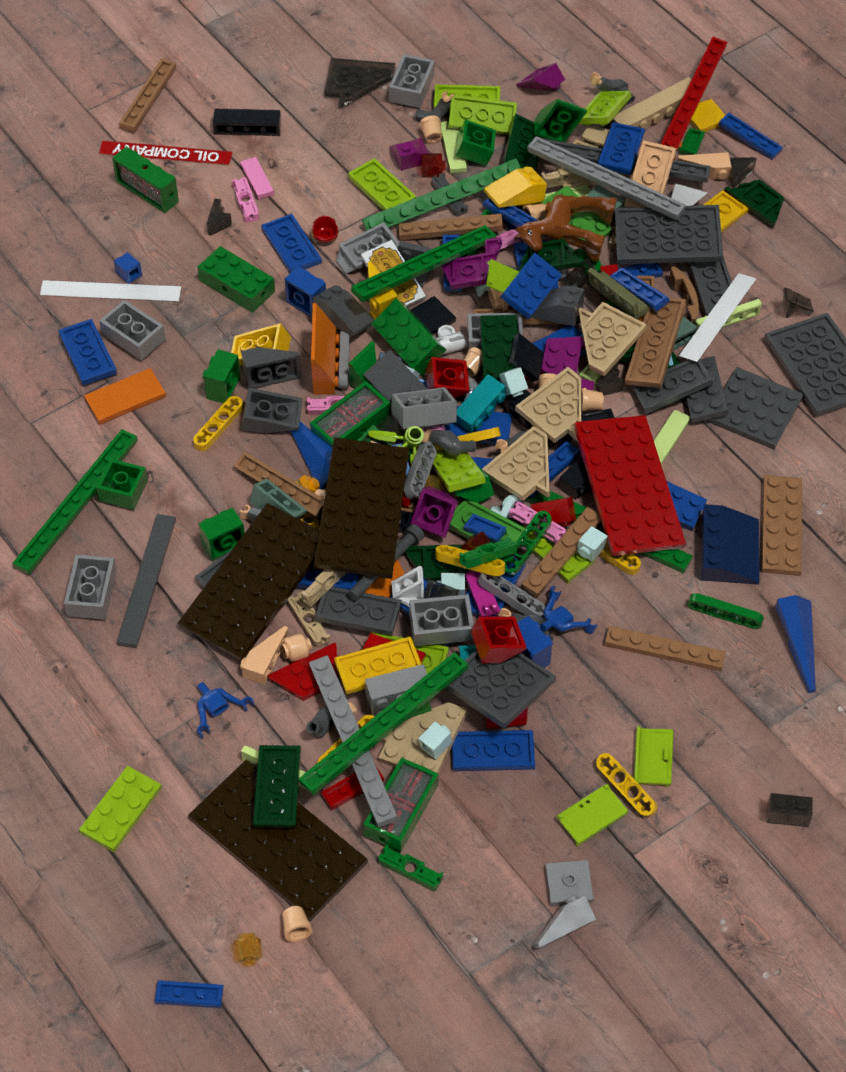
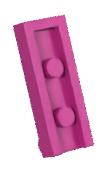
M481 572L465 573L466 583L480 617L495 614L499 616L500 609L494 594L478 583Z

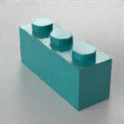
M488 374L458 407L455 423L470 433H473L475 429L478 430L482 426L483 420L494 412L495 406L498 403H502L506 398V386Z

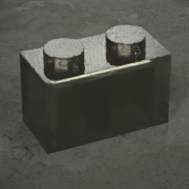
M770 793L767 803V823L809 827L813 816V797Z

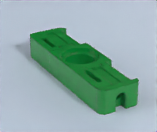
M506 537L505 540L496 543L490 542L475 547L474 550L465 553L460 552L459 563L466 568H472L517 552V543L515 541L512 542V539Z
M386 845L383 849V854L379 855L380 865L431 891H436L443 880L442 871L438 873L426 867L424 862L408 854L404 856L390 849L389 845ZM407 864H414L417 869L414 872H407L405 866Z

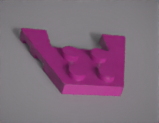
M501 237L485 240V254L456 258L441 265L452 290L487 284L489 269L487 262L491 259L496 261L502 246Z
M583 336L547 339L540 373L558 375L569 367L577 374L581 349L586 350ZM581 379V388L585 387L587 390H593L595 381Z

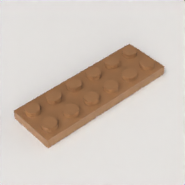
M669 298L670 302L657 312L649 307V312L645 314L643 323L647 324V330L637 340L625 378L626 385L662 388L686 308V299Z
M764 475L762 573L800 576L802 563V478Z

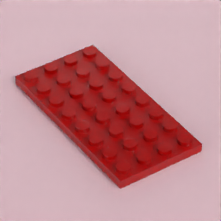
M646 415L575 422L573 427L605 535H607L611 555L617 556L684 548L686 541Z

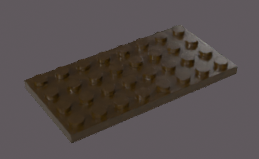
M334 437L314 568L392 579L409 448Z
M267 503L178 621L179 627L242 661L313 565L319 529Z
M245 760L188 814V819L291 906L302 907L307 919L311 922L368 863V859L299 802L296 828L254 827L257 768Z

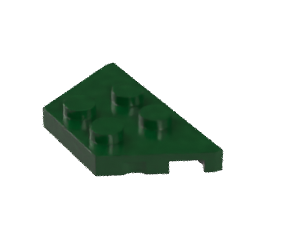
M759 179L749 183H740L735 188L730 189L729 186L724 188V192L749 208L750 212L771 227H775L784 202V196Z
M563 238L542 242L543 247L539 252H535L528 247L526 254L521 259V266L516 270L520 272L534 253L539 255L557 271L582 267L583 263L582 259L577 257L575 251L568 246V243Z
M468 544L448 545L470 551ZM471 544V545H473L474 547H478V546H479L478 544ZM440 545L410 546L404 552L414 568L418 566L423 568V578L427 582L441 581V573H467L468 571L466 568L436 560L435 549Z

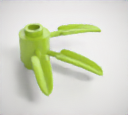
M418 426L409 427L404 436H397L395 432L371 430L368 432L370 437L381 441L396 442V439L403 440L404 444L402 446L398 445V447L413 449V454L410 455L411 466L417 452L416 448L419 447L424 438V432Z

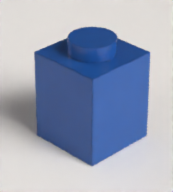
M128 252L114 260L116 273L128 284L143 275L140 262Z

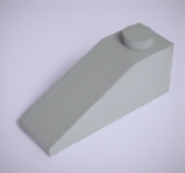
M576 894L566 899L567 904L559 908L534 942L533 946L535 949L596 920L586 896L578 897Z

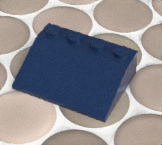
M704 504L701 517V581L759 585V519L723 505Z

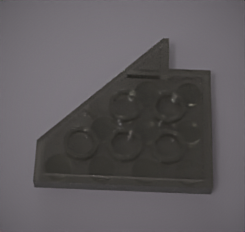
M331 58L324 95L325 97L340 98L339 108H342L391 81L394 77L395 63Z

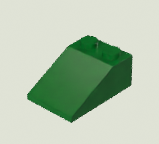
M556 99L542 108L534 119V135L553 141L566 142L587 113V109Z

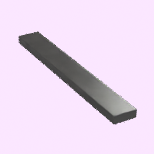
M156 515L119 633L118 646L137 648L176 523V517Z

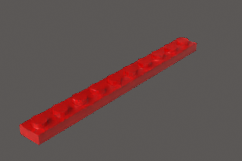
M712 37L661 145L676 148L677 151L728 42Z

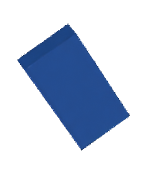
M474 513L463 526L464 531L492 543L499 542L507 532L505 526Z

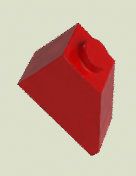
M572 497L531 504V508L536 512H548L551 515L552 521L556 524L559 523L560 526L571 525L570 521L576 520Z

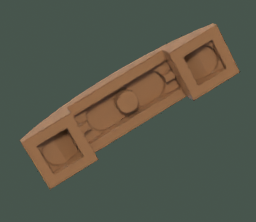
M673 266L670 269L669 280L674 291H682L688 305L685 318L695 325L699 309L696 291L687 276Z

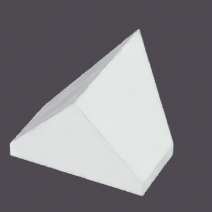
M675 184L671 198L686 206H692L704 197L707 192Z
M421 566L392 581L394 599L402 600V603L408 607L409 600L424 599L423 568Z

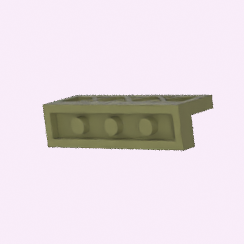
M593 268L588 270L590 285L626 314L639 319L649 312L648 305L604 271L598 273Z

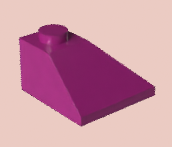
M557 63L538 68L516 85L520 88L544 91L552 89L554 91L561 87L560 83L565 78Z
M422 138L390 146L401 171L432 163L425 161V158L431 156Z
M431 486L422 488L410 524L417 525L424 530L446 538L458 501L448 493Z

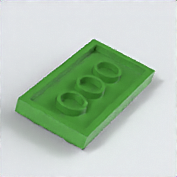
M565 186L543 200L541 204L546 205L547 202H551L553 197L558 194L579 196L568 186ZM577 213L571 216L569 224L574 227L589 230L605 237L610 235L613 230L598 216L590 213Z
M466 498L456 508L449 527L450 530L480 546L490 542L464 531L463 528L473 513L506 527L507 532L500 541L509 537L512 539V542H516L526 529L479 503Z

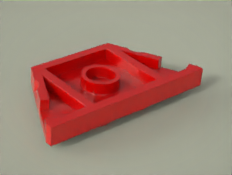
M334 642L310 654L307 658L295 661L267 675L269 682L279 684L283 690L293 693L295 697L302 701L321 693L309 662L328 655L338 678V670L334 658L337 657V644Z

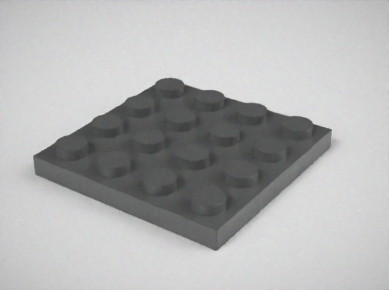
M737 367L723 390L729 414L708 419L707 422L775 450L803 399V393Z
M476 650L464 660L468 663L469 669L445 687V689L504 729L556 681V676L522 653L502 663H482Z

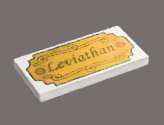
M392 240L361 254V258L367 268L368 262L371 261L380 273L405 262ZM415 278L392 288L398 295V300L407 307L426 298L425 293Z

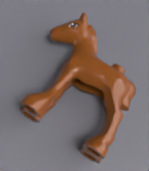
M555 195L553 200L546 204L545 212H548L546 218L527 222L521 227H517L516 231L519 234L515 236V239H522L533 251L539 252L543 247L541 236H546L550 240L564 238L568 245L581 248L586 252L591 261L598 263L605 236L574 227L569 224L571 216L583 212L598 216L610 226L617 198Z

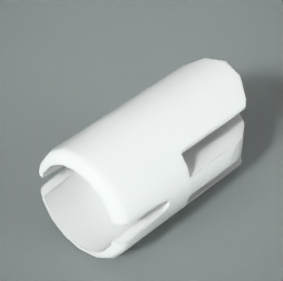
M462 332L436 338L447 349L442 355L468 347Z

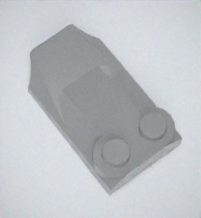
M383 222L340 243L336 262L346 274L366 266L361 258L362 253L390 240L393 241L398 249L400 242Z

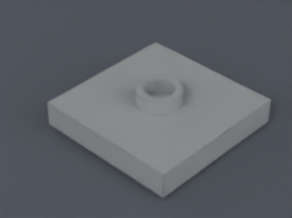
M588 860L546 863L545 868L551 906L567 904L566 899L576 894L578 897L586 896L588 903L593 902Z

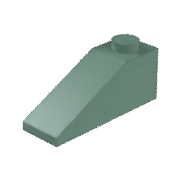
M269 479L254 484L250 503L255 507L263 509L269 503L296 518L306 514L307 510Z

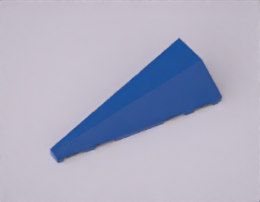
M300 422L299 429L290 432L306 465L309 467L312 478H316L320 483V489L325 490L330 467L329 457H331L333 447Z
M798 595L779 598L775 608L788 636V646L808 693H814L816 691L811 601Z

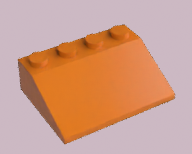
M313 303L311 368L313 394H335V387H339V376L335 375L339 373V362H336V359H339V348H336V345H340V334H336V326L317 303Z

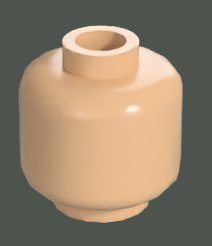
M303 634L286 637L283 644H281L284 658L289 659L291 662L307 658L309 650L312 649L310 639L305 638Z

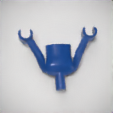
M551 586L548 593L550 600L543 613L546 622L540 625L541 630L546 631L553 627L558 631L564 632L572 628L584 627L585 632L589 634L594 633L597 624H590L591 618H588L586 622H573V615L565 607L560 606L552 610L555 601L561 595V591L555 592L556 587Z
M201 682L197 686L203 694L197 702L201 724L197 728L199 738L203 739V734L201 733L203 731H207L210 734L205 708L212 717H215L229 708L230 705L227 701L242 706L243 710L247 712V704H251L254 707L253 698L245 697L241 700L230 695L222 688L209 690L205 683Z

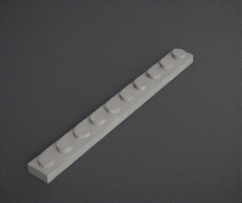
M537 136L528 146V152L675 220L685 210V204Z
M327 655L309 662V665L343 743L358 731L359 727ZM368 750L352 763V767L379 828L397 821L398 817Z

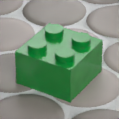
M465 119L458 132L455 155L487 166L494 153L496 130Z
M217 349L215 355H212L209 367L204 370L202 376L205 382L204 391H206L208 400L224 403L232 396L241 378L237 354Z
M110 458L96 487L99 501L134 510L148 482L146 467Z
M233 507L198 523L201 545L212 562L233 549L245 533L244 524Z

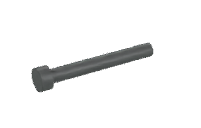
M411 524L403 531L404 537L396 545L395 561L411 545L419 544L424 538L423 531L417 525ZM364 575L348 591L349 597L357 600L379 577Z

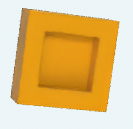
M303 475L299 479L301 485L313 493L320 489V483L316 478Z

